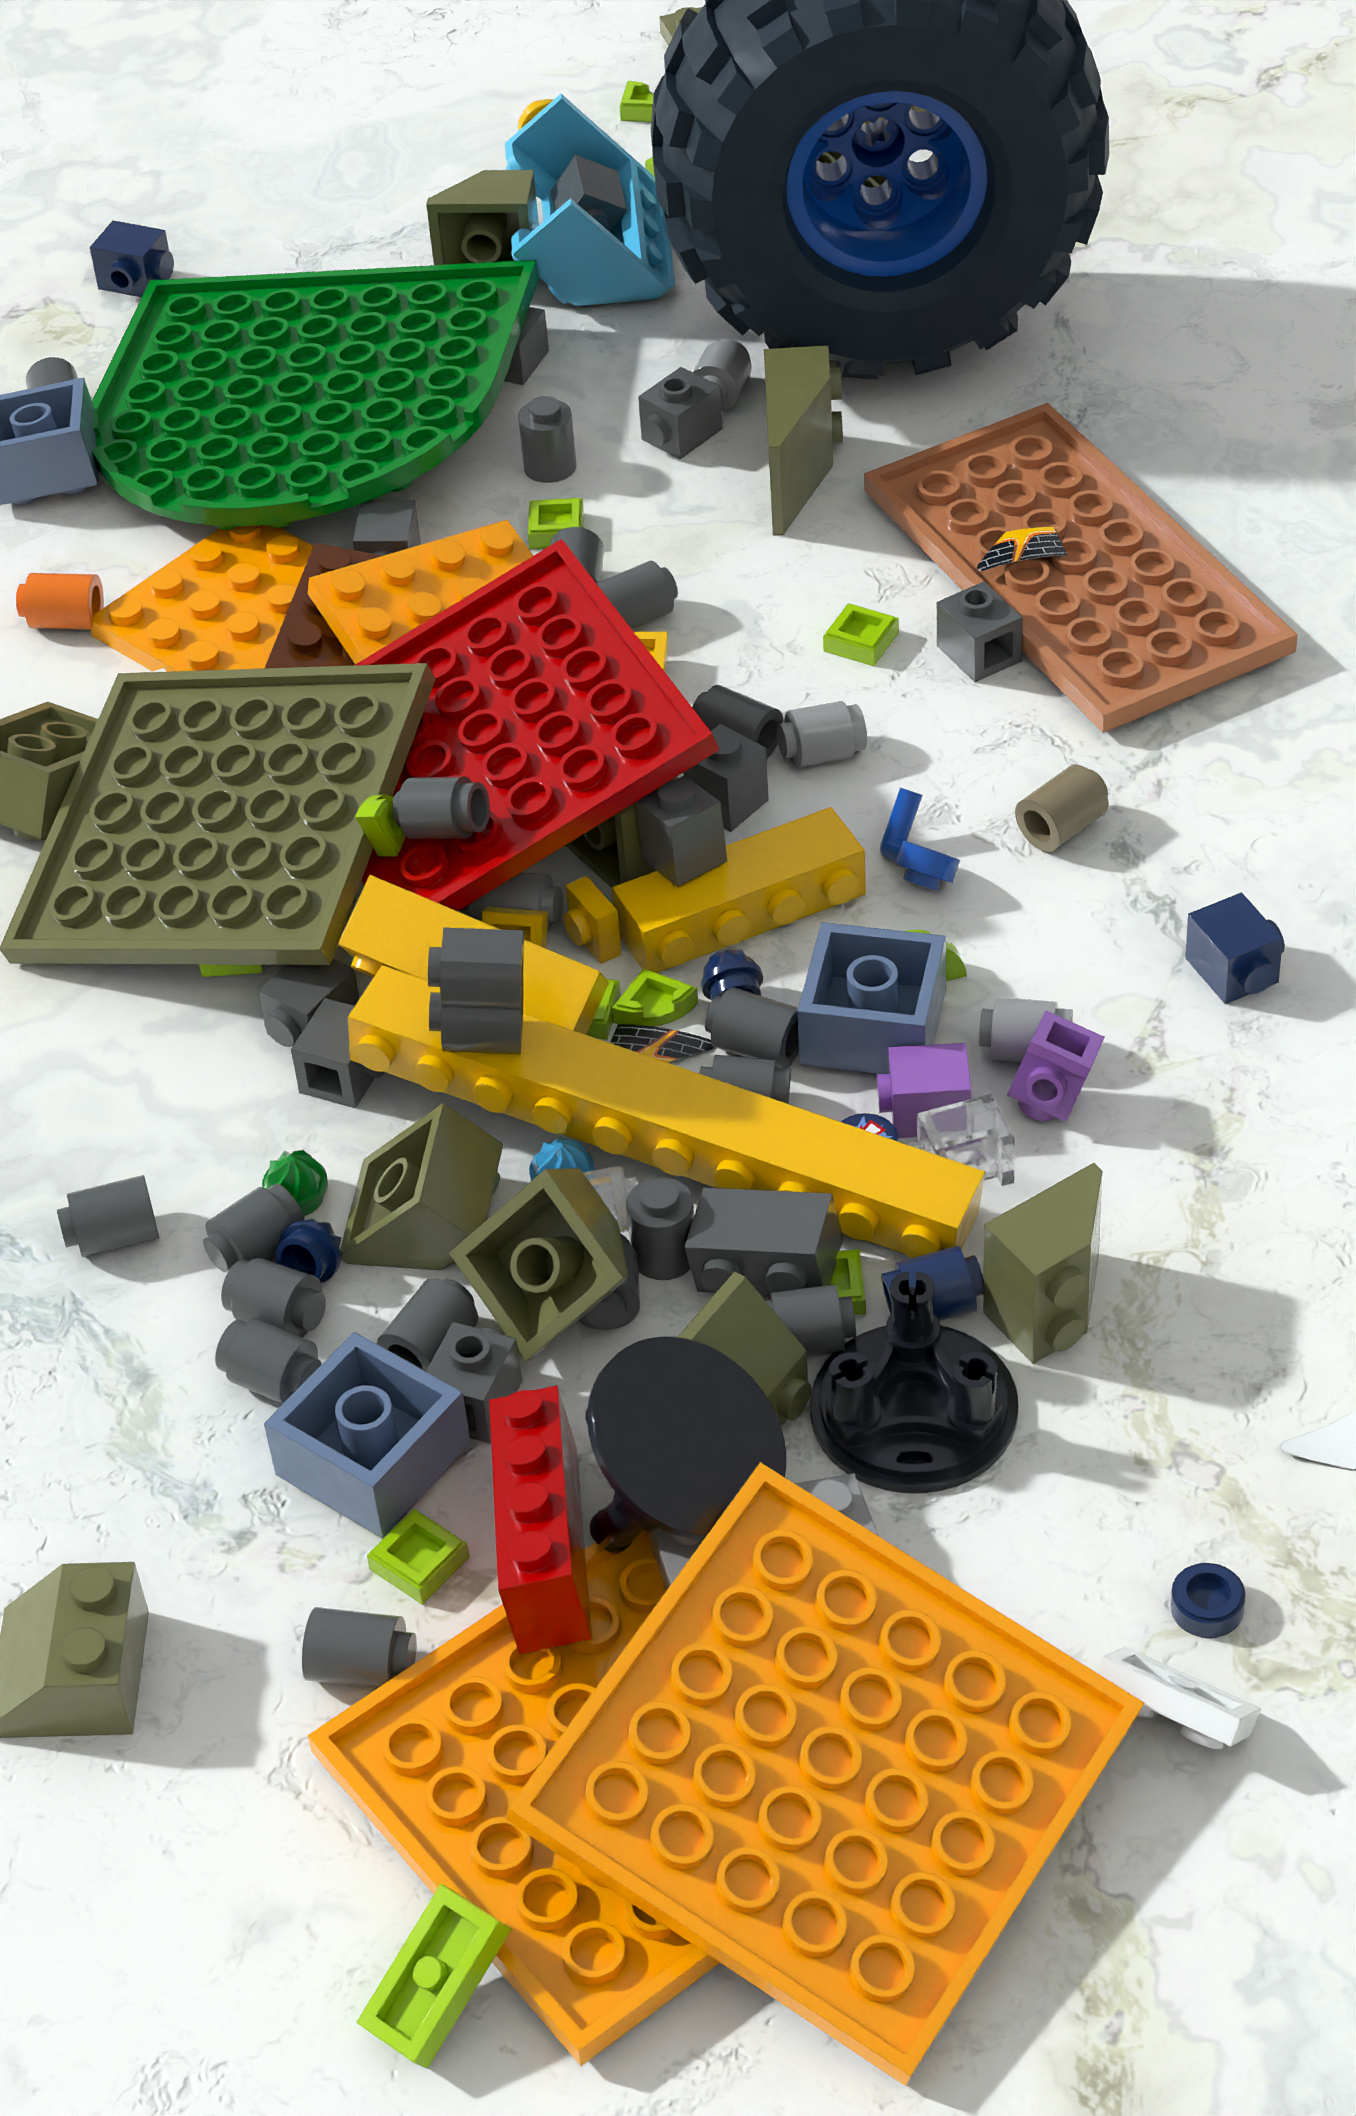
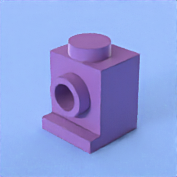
M1045 1010L1007 1096L1018 1100L1020 1110L1032 1119L1050 1121L1056 1117L1066 1122L1105 1036Z

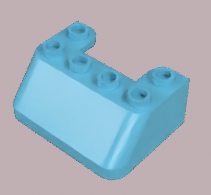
M560 94L505 143L506 161L508 163L506 170H534L536 196L541 199L543 222L532 232L521 228L512 236V257L515 261L536 260L539 277L547 283L551 293L563 304L570 302L575 306L659 299L675 286L671 243L667 236L666 218L662 207L657 201L655 178L564 95ZM575 155L618 171L627 210L611 233L571 198L555 211L551 190Z

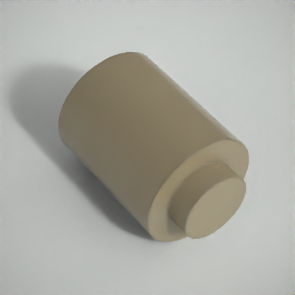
M1070 765L1017 803L1015 817L1020 831L1037 849L1044 852L1055 851L1107 812L1109 802L1106 783L1097 772L1081 765Z

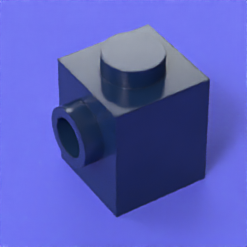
M112 220L89 247L97 286L100 290L142 297L150 280L169 279L173 273L174 258L169 251L166 231L163 229Z
M1242 892L1188 913L1185 958L1224 1004L1250 994L1260 993L1269 986L1279 983L1281 954H1283L1285 949L1282 933L1276 923L1270 919L1266 920Z

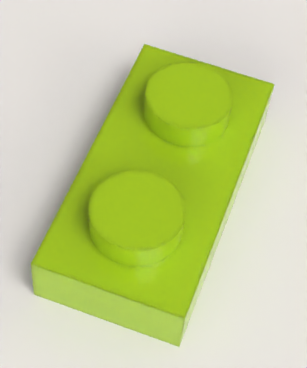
M440 1883L356 2023L413 2063L428 2069L512 1928L456 1891Z

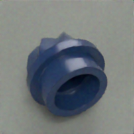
M728 948L717 951L710 956L709 961L704 966L701 981L702 992L711 1001L716 996L722 997L731 987L761 996L762 970L753 959L745 955L743 950H730Z
M314 1219L294 1222L280 1236L279 1245L275 1252L276 1263L316 1276L321 1283L326 1282L335 1275L340 1267L342 1253L339 1247L342 1237L334 1234L330 1223L318 1222Z

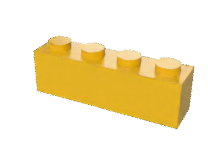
M828 807L725 845L727 862L678 887L658 871L612 887L613 904L618 910L620 938L641 969L645 968L658 973L674 966H679L690 960L865 895L864 848L834 809Z
M369 875L338 944L349 955L354 957L351 967L374 978L383 965L428 981L429 947H442L443 927L498 928ZM524 940L523 1013L586 1035L609 982L600 971Z

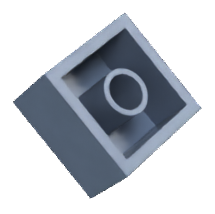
M84 377L0 395V505L9 503L24 505L33 502L38 497L62 492L64 494H77L91 486L98 485L99 469L92 451L96 448V434L93 429L94 406Z
M821 922L797 1010L800 1065L889 1074L888 1047L934 1045L946 992V936Z
M353 1332L264 1423L276 1476L381 1538L387 1535L471 1444L463 1392L356 1332Z

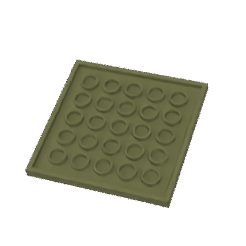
M428 664L118 673L0 945L2 954L10 964L330 965L373 850L355 815L361 804L368 797L373 795H393L436 680Z

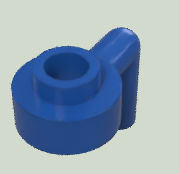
M900 787L880 844V852L884 858L906 867L903 876L904 880L937 891L941 880L953 883L961 860L907 841L923 795Z

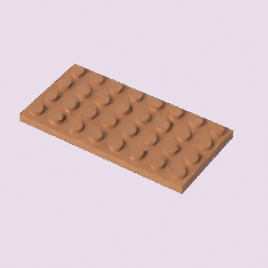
M1048 402L864 473V491L962 591L985 582L1023 617L1022 652L1102 733L1296 652L1298 634ZM1054 527L1068 555L1032 558L997 566L986 571H979L977 569V565L1004 533L1019 529Z

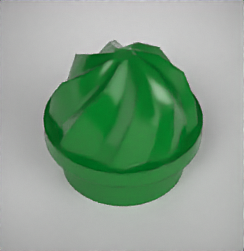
M284 1150L277 1160L270 1161L269 1169L262 1180V1187L268 1189L273 1184L283 1186L293 1196L303 1216H306L316 1211L322 1204L324 1194L328 1188V1178L324 1167L304 1150L293 1151L292 1153Z

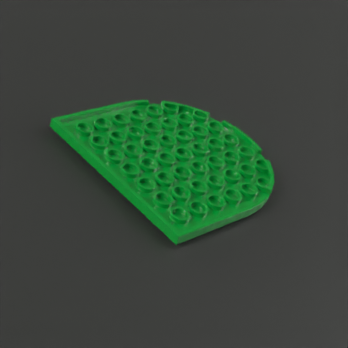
M536 260L150 280L92 401L94 406L93 429L96 434V448L92 449L98 469L105 481L120 496L133 505L169 519L194 524L214 525L223 530L233 529L238 526L268 525L274 528L285 527L294 521L330 514L362 504L389 492L404 490L413 483L414 479L436 467L465 444L481 427L492 411L502 389L540 278Z

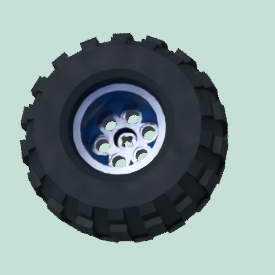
M705 0V5L699 13L690 8H687L664 54L665 74L661 77L653 95L650 131L656 196L665 214L667 236L683 268L695 284L702 280L705 281L706 298L710 304L742 336L749 329L758 336L764 333L765 343L769 349L828 346L829 359L836 360V365L840 367L842 377L879 379V375H883L884 364L911 361L913 362L915 374L919 375L952 366L950 351L974 341L980 350L985 348L987 351L1017 332V311L1025 304L1035 309L1039 302L1046 306L1069 278L1072 262L1069 253L1072 254L1076 242L1088 244L1100 210L1103 190L1098 175L1106 174L1109 159V116L1103 101L1100 87L1101 78L1092 51L1086 42L1077 15L1067 0ZM914 105L927 111L916 112L911 110V107ZM879 117L883 118L882 122L878 120ZM929 150L933 152L923 162L909 160V157L916 151ZM829 151L842 154L840 159L830 164L818 161V158L823 153ZM877 175L886 178L885 182L878 187L871 188L863 185L864 181L871 176Z

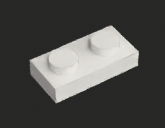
M1123 1647L1104 1655L1097 1671L1099 1675L1144 1702L1139 1716L1152 1718L1155 1716V1713L1161 1714L1182 1724L1180 1733L1184 1737L1213 1749H1222L1224 1744L1231 1747L1251 1736L1261 1710L1260 1707L1128 1647Z

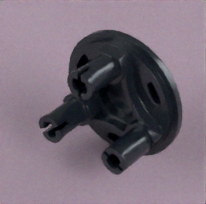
M909 1272L900 1273L891 1281L892 1315L887 1319L886 1326L869 1330L850 1339L845 1343V1351L831 1354L819 1370L813 1383L810 1397L811 1424L815 1437L828 1458L845 1473H854L858 1481L892 1492L930 1493L964 1484L984 1473L999 1460L1012 1441L1016 1430L1018 1394L1010 1371L994 1351L978 1339L964 1332L940 1325L939 1319L934 1314L935 1285L932 1278L925 1273L916 1272V1286L910 1287Z
M654 1337L637 1341L618 1352L604 1366L593 1384L588 1408L585 1411V1420L588 1425V1434L596 1461L615 1493L613 1501L591 1518L589 1530L591 1537L598 1545L608 1536L612 1537L605 1547V1550L610 1553L617 1554L625 1551L643 1531L648 1533L657 1528L676 1536L704 1540L760 1462L785 1477V1440L780 1422L770 1401L756 1381L741 1366L710 1346L679 1337Z

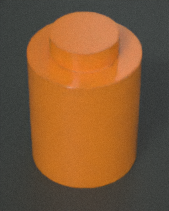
M30 573L25 584H19L17 588L16 608L18 615L25 617L30 628L90 630L93 628V615L104 608L101 579L97 574Z

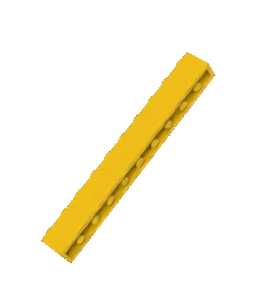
M383 965L348 1016L350 1060L360 1063L370 1070L389 1073L420 1084L430 1091L449 1094L480 1105L490 1112L509 1115L537 1125L550 1133H560L597 1146L607 1153L623 1155L657 1167L670 1175L683 1176L714 1188L830 1193L833 1195L841 1231L856 1240H866L906 1254L910 1258L954 1246H959L962 1250L979 1214L985 1171L524 1013L521 1054L442 1051L441 1032L429 1031L430 993L440 992V987H428L427 980Z

